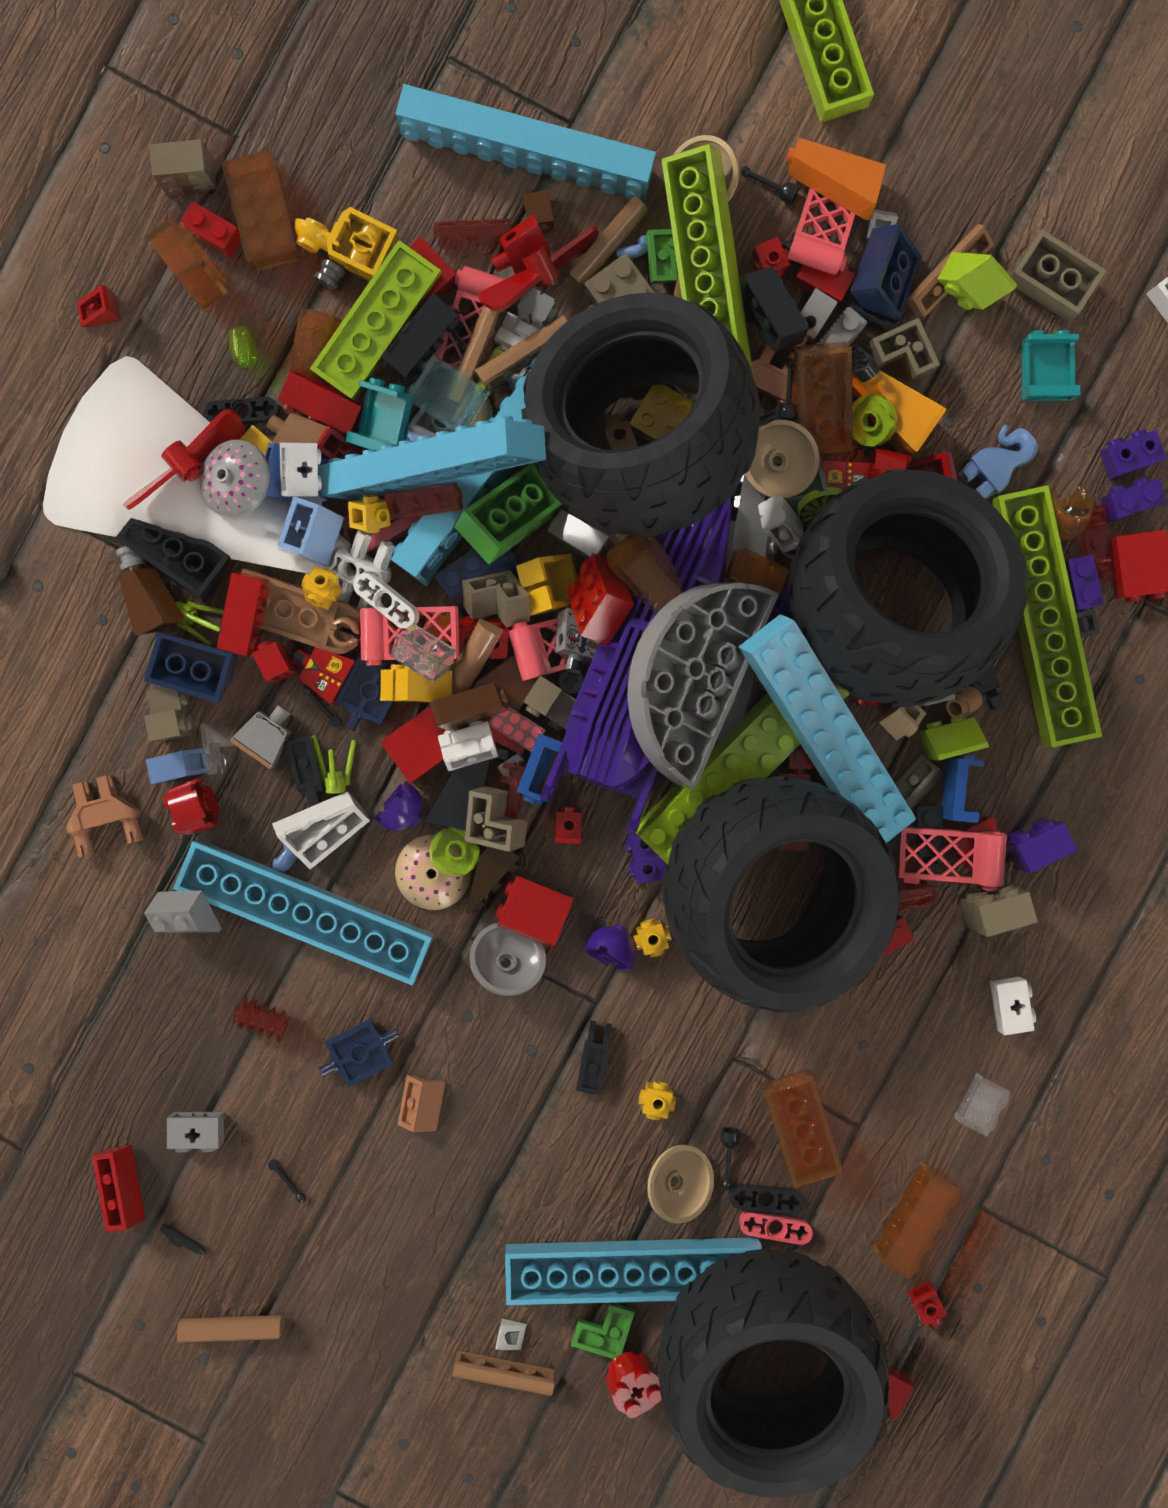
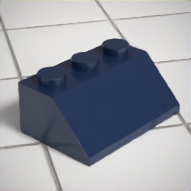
M900 224L872 229L850 290L862 308L893 320L901 319L922 258Z
M473 548L434 577L454 605L458 606L462 616L466 617L470 615L463 607V580L511 570L519 581L516 566L520 564L511 550H509L489 565Z
M158 631L143 681L219 703L233 678L239 655Z

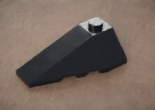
M130 518L115 537L119 542L204 604L220 585L231 559L228 554L209 541L199 540L180 532L176 533L134 518Z

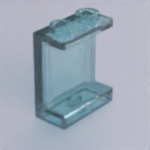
M434 355L426 361L418 381L413 383L409 389V393L414 395L412 404L446 425L452 432L456 431V427L470 426L491 393Z

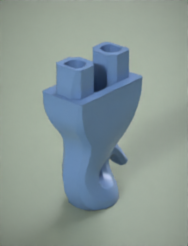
M1003 425L998 434L999 444L1004 447L1016 444L1020 451L996 447L984 448L965 462L966 465L959 472L961 478L968 483L974 477H977L982 484L975 491L985 499L999 494L1008 486L1012 472L1016 468L1029 463L1038 451L1036 440L1027 430L1019 428L1007 436L1008 426Z

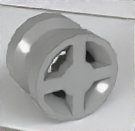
M126 546L116 550L117 557L121 558L122 561L120 566L123 572L128 571V568L132 566L143 565L145 567L147 565L145 560Z

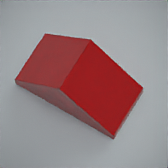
M100 285L77 302L81 327H92L121 321L117 296L106 285Z
M329 426L326 427L317 441V449H320L321 455L328 460L333 458L345 459V455L348 454L363 455V451L360 448L346 442L345 437Z
M889 1367L888 1412L892 1420L898 1419L914 1386L908 1376Z

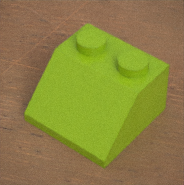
M952 252L937 278L943 284L944 290L953 295L958 301L957 304L966 310H971L972 308L983 310L1015 290L1017 286L1016 282L992 255Z
M951 717L950 723L942 725L941 721L926 724L927 729L920 730L928 760H943L989 747L988 741L974 717L963 719Z

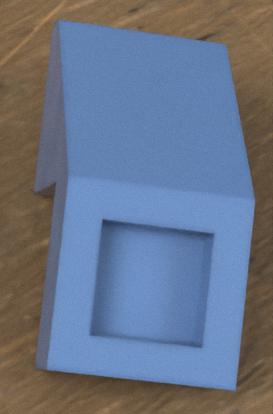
M205 748L179 751L146 760L151 785L210 773Z

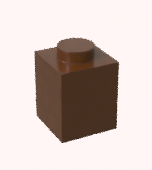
M548 190L523 194L526 219L534 214L542 234H546L551 229H554Z

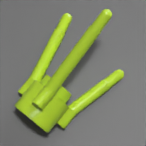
M181 601L176 602L185 620L178 623L177 626L211 647L212 643L189 625H193L196 622L207 628L220 631L219 626L197 617L198 612L195 610L221 615L224 614V610L198 605L191 601H188L186 604Z
M315 735L312 736L326 793L346 792V785H351L350 775L356 741H351L345 776H343L342 771L335 770V759L332 749L328 751L330 772H326L317 737Z

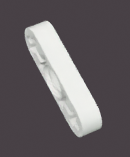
M362 573L356 576L353 583L355 592L400 628H410L418 623L420 617L418 609L373 573ZM370 580L368 585L372 589L365 590V584L363 583V581ZM384 593H388L392 598V604L389 608L384 607L381 603V597ZM409 611L408 617L410 620L403 621L405 616L401 612Z

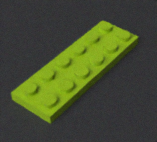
M398 240L310 369L354 401L363 388L359 386V381H367L383 359L381 357L383 352L390 349L397 339L396 337L406 326L442 274V271Z

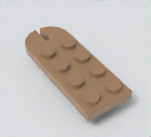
M246 568L242 569L243 573L269 579L270 595L268 600L264 601L263 611H265V619L263 625L259 626V628L335 654L347 653L359 645V636L341 630L343 626L351 629L353 633L360 634V612L353 605L336 600L335 602L333 601L329 610L320 606L317 607L305 600L302 587Z

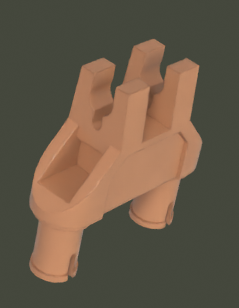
M767 344L761 358L751 362L757 392L774 400L776 403L774 409L778 413L779 406L786 402L788 367L785 363L781 370L769 364L775 352ZM791 352L788 359L793 358L797 364L800 356ZM792 379L791 402L797 407V394Z
M112 775L96 778L101 796L100 799L96 800L93 799L89 782L72 784L77 805L66 829L70 836L73 835L78 857L95 853L88 831H91L90 828L118 820L119 823L122 822L127 844L144 840L137 819L139 818L140 810L118 795Z

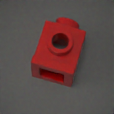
M562 807V811H557L555 843L581 844L582 812H577V807ZM565 821H572L574 827L571 830L565 829Z
M930 1281L907 1291L915 1311L924 1326L929 1324L930 1327H935L943 1322V1317L947 1316Z

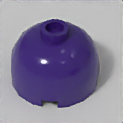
M404 780L403 785L400 784L384 802L383 808L385 810L382 813L378 811L374 820L390 831H403L408 826L414 828L423 817L420 814L423 801L419 791L407 780Z
M615 924L614 927L605 926L598 928L592 933L584 948L589 956L606 966L609 963L617 964L615 969L619 971H630L636 957L634 939L628 935L629 930L618 924Z

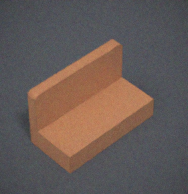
M407 1075L397 1125L411 1132L436 1131L445 1082L442 1080L427 1081L416 1075Z

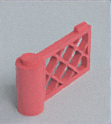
M810 188L787 259L836 276L838 271L843 272L848 259L847 256H844L855 214L835 202L833 204L837 210L829 212L824 204L833 201L827 197L820 199L815 190ZM818 207L822 215L813 217L809 209ZM841 215L846 223L838 226L833 218ZM827 221L831 229L823 231L818 223ZM812 226L816 234L804 233L802 229ZM836 234L841 242L840 245L830 242L828 236Z
M464 266L463 270L458 269L455 285H458V290L453 306L459 312L462 298L472 301L476 308L475 311L465 316H462V314L459 316L460 319L458 320L460 323L463 322L469 334L462 338L464 342L470 339L472 335L465 320L476 314L480 315L483 306L478 308L476 304H481L478 298L479 293L505 280V278L468 266ZM447 331L443 336V345L435 354L433 353L432 359L436 360V366L456 372L461 360L453 364L443 362L445 352L453 347L456 348L460 358L462 359L463 357L457 346L459 345L458 341L455 342L452 334ZM449 338H450V339L452 340V342H453V343L450 344V345H448ZM495 341L489 353L486 363L489 362L495 347Z
M458 606L416 607L419 613H423L429 621L421 630L417 625L412 627L418 634L410 643L400 634L405 628L399 627L396 630L391 625V621L376 608L359 609L361 660H366V665H382V660L438 659V664H454V659H459ZM409 611L401 612L405 616L404 620L409 621L410 618L405 614L409 613ZM429 612H436V613H435V614L433 615V617H432ZM443 612H450L451 623L444 629L436 619ZM432 624L441 632L434 642L424 634ZM420 637L430 646L424 654H419L413 647ZM444 637L451 642L452 654H444L437 647ZM398 638L406 647L400 654L392 655V643Z
M557 618L527 625L526 621L513 624V630L508 631L522 681L565 670L566 664L564 663L568 660V657L560 655L562 659L559 665L552 668L548 659L551 650L556 653L554 644L556 642L557 627L554 625L557 624ZM547 627L555 632L550 643L542 639L541 628Z
M906 827L901 831L899 878H904V883L920 884V879L982 885L983 890L997 891L998 887L1004 886L1007 834L994 831L973 832ZM907 833L918 834L924 842L913 850L906 843ZM923 834L931 836L927 839ZM937 835L944 836L950 842L941 852L930 842ZM949 836H955L957 838L953 841ZM963 837L974 838V848L967 854L956 844ZM926 844L936 854L927 864L917 855V852ZM952 846L963 856L953 866L943 857V854ZM906 848H907V850L910 852V854H909L907 857H906ZM974 853L972 862L969 856ZM912 856L923 866L916 873L905 872V862ZM938 858L949 868L942 875L935 874L928 867ZM966 860L973 867L972 877L961 876L955 868Z

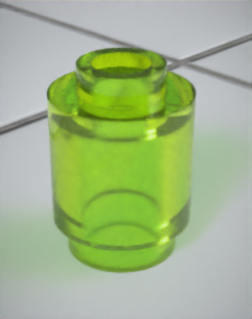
M240 326L230 329L228 341L232 362L238 364L239 367L254 365L258 355L254 335L250 332V328Z

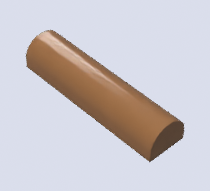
M636 195L630 199L569 272L567 280L578 289H584V283L595 276L647 214V207Z
M977 224L908 296L906 303L915 314L925 318L948 294L944 290L943 284L937 278L952 252L986 254L994 246L984 225Z
M483 306L446 398L465 407L468 406L479 380L475 370L486 363L494 344L495 336L506 315L505 310L495 311Z
M564 315L559 316L476 369L475 373L486 391H490L529 366L548 339L567 322Z
M481 618L478 620L459 654V659L455 661L450 670L452 671V695L471 689L503 633V629Z
M283 1315L181 1318L178 1323L177 1342L279 1339L284 1333Z
M457 1351L452 1377L552 1396L556 1370Z

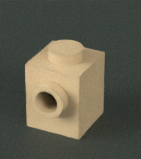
M919 705L891 707L879 723L897 741L905 735L907 737L913 735L918 730V725L926 713Z

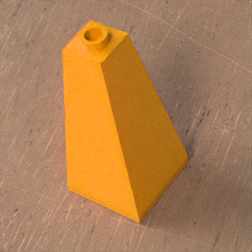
M879 371L872 379L866 382H860L852 374L847 378L851 383L846 390L852 397L859 399L861 396L878 394L892 402L896 409L898 421L896 431L888 442L896 452L908 454L911 457L918 452L947 410L940 404L882 371ZM870 414L868 417L876 425V417Z

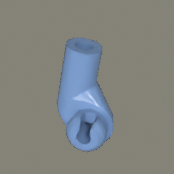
M646 235L640 236L637 239V245L617 248V258L625 253L630 259H636L647 254L648 244Z
M284 843V851L278 858L273 860V868L282 872L290 869L298 858Z

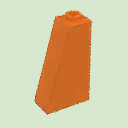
M798 138L795 148L790 147L786 158V163L790 164L787 175L857 216L869 221L877 203L886 164Z

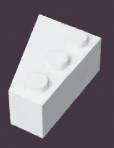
M347 791L272 823L277 837L311 870L370 820L363 807Z

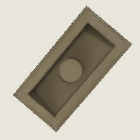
M920 755L895 783L911 811L939 781L943 773L935 764L923 755Z

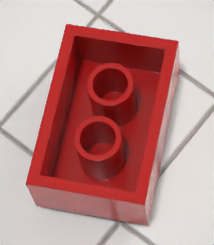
M592 553L589 559L583 562L578 577L570 583L567 590L580 636L608 646L634 606L619 563Z

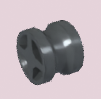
M323 259L321 262L322 268L319 272L315 273L314 279L328 289L336 291L339 279L343 278L346 272L332 261Z

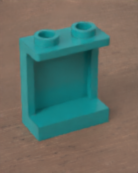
M1037 330L1030 332L1021 341L1022 401H1073L1080 396V385H1075V343L1079 340V334H1071L1069 330L1057 331L1055 334H1046V331Z
M370 377L369 382L360 380L359 386L367 388L359 430L358 432L348 431L346 442L378 451L384 445L399 446L398 442L405 439L414 395L404 392V386L390 383L389 387L385 386V381Z

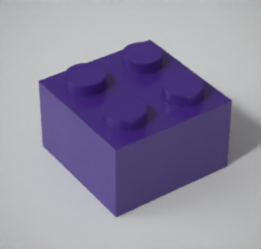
M1046 818L1032 823L1033 828L1026 831L1021 829L1009 835L1010 839L1006 841V849L1015 868L1029 873H1033L1078 851L1065 823L1054 821L1053 819L1046 820Z

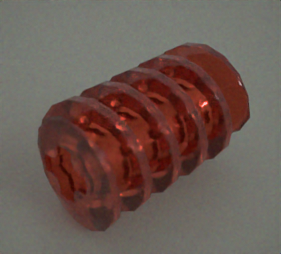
M245 996L237 1007L232 1025L237 1021V1028L241 1030L247 1024V1031L249 1033L253 1032L257 1027V1035L261 1036L266 1031L267 1039H271L276 1034V1041L280 1043L288 1028L290 1017L286 1018L285 1009L279 1015H276V1006H273L267 1012V1003H264L260 1009L257 1008V1000L247 1005V997Z

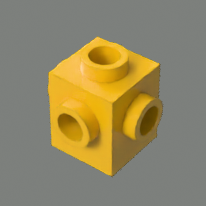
M365 494L363 499L348 502L350 528L362 530L366 533H378L380 528L390 526L389 500L378 498L377 494Z
M314 566L311 573H307L304 576L301 584L305 600L314 606H320L329 610L333 601L335 602L341 593L338 576L328 568L321 569Z
M655 919L641 922V926L636 927L638 935L633 936L637 950L643 949L644 955L650 954L651 958L664 954V950L669 948L667 941L672 940L668 926L663 927L661 921H655ZM650 936H657V942L652 944L648 942Z
M660 1081L646 1082L645 1090L641 1089L638 1104L641 1105L642 1113L646 1114L647 1118L652 1120L668 1119L669 1111H674L676 1097L673 1096L672 1088L667 1083ZM655 1100H661L663 1102L662 1105H657L653 1103Z

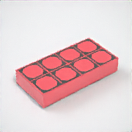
M508 707L509 710L492 717L489 722L490 726L531 752L538 734L543 735L545 732L543 728Z

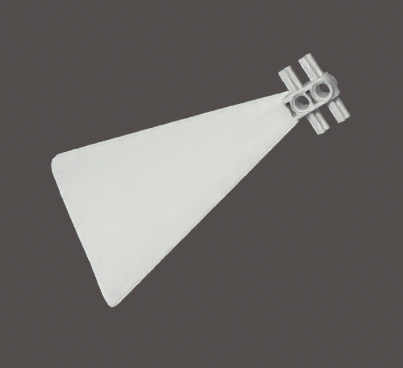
M125 356L108 366L81 398L63 431L48 474L43 501L45 516L57 526L116 537L129 519L134 518L176 533L180 532L199 540L209 541L228 554L233 560L303 573H311L314 566L321 569L328 568L341 579L339 583L341 593L337 600L349 603L354 589V579L359 574H376L386 584L391 580L389 563L395 549L393 543L382 540L374 559L366 555L372 538L370 533L358 530L352 548L351 544L339 534L328 567L277 548L291 506L290 502L265 496L261 504L248 515L239 518L224 517L212 511L204 501L200 489V476L192 482H183L175 474L140 504L130 510L126 509L123 506L126 500L170 469L168 464L161 458L163 451L169 445L179 440L187 447L210 423L146 366L133 357ZM350 563H353L355 565L357 571H354L350 567ZM370 580L363 581V583L365 584V590L372 589L368 585ZM361 597L357 609L373 608V606Z

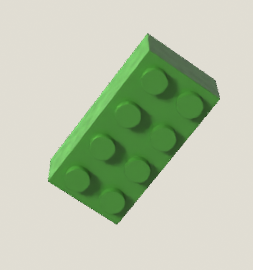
M531 463L466 508L454 527L490 565L555 517L563 507V504L553 496L546 487L534 463Z

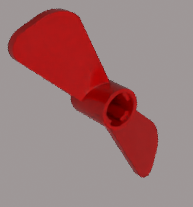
M597 226L589 227L552 256H549L545 246L526 255L522 260L527 269L481 291L478 295L481 304L491 310H505L535 285L537 288L542 286L544 290L557 283L556 278L559 276L557 268L588 251L599 235Z
M231 409L221 411L187 447L180 440L169 445L163 451L161 458L168 464L170 469L124 502L123 506L128 510L134 508L175 474L183 482L196 480L201 475V463L206 460L214 448L229 440H239L245 434V426L237 413Z

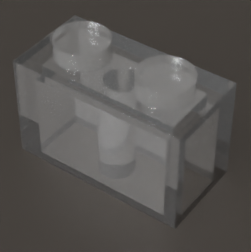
M413 623L396 635L390 656L433 683L450 670L456 649Z
M976 1072L954 1118L959 1123L988 1137L990 1131H994L998 1124L997 1117L1001 1109L1008 1105L1010 1091L1003 1085Z

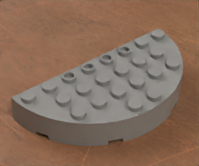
M710 583L692 588L666 604L651 620L638 642L628 680V707L632 728L642 751L661 774L677 785L696 789L749 665L739 646L766 625L779 595L768 588L745 583Z

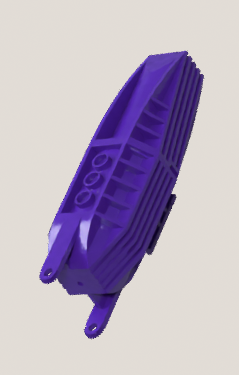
M730 498L723 505L718 506L700 521L689 527L653 536L626 582L634 606L609 645L606 646L599 643L571 710L567 722L566 735L541 795L542 800L548 802L552 798L562 772H569L599 787L638 799L627 829V833L631 835L636 834L661 773L642 751L632 728L628 707V680L632 659L645 629L666 604L692 588L710 583H724L730 524L735 518Z

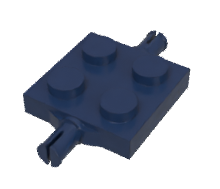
M360 657L357 658L335 701L352 713L345 728L355 732L361 719L371 720L382 726L394 702L380 701L381 670H389L387 668L391 660H382V665H366V660H361Z
M371 1017L326 1040L325 1044L331 1054V1062L319 1067V1072H322L321 1076L325 1077L337 1071L343 1077L347 1087H350L394 1064L388 1051V1044L401 1038L400 1034L395 1028L382 1035Z

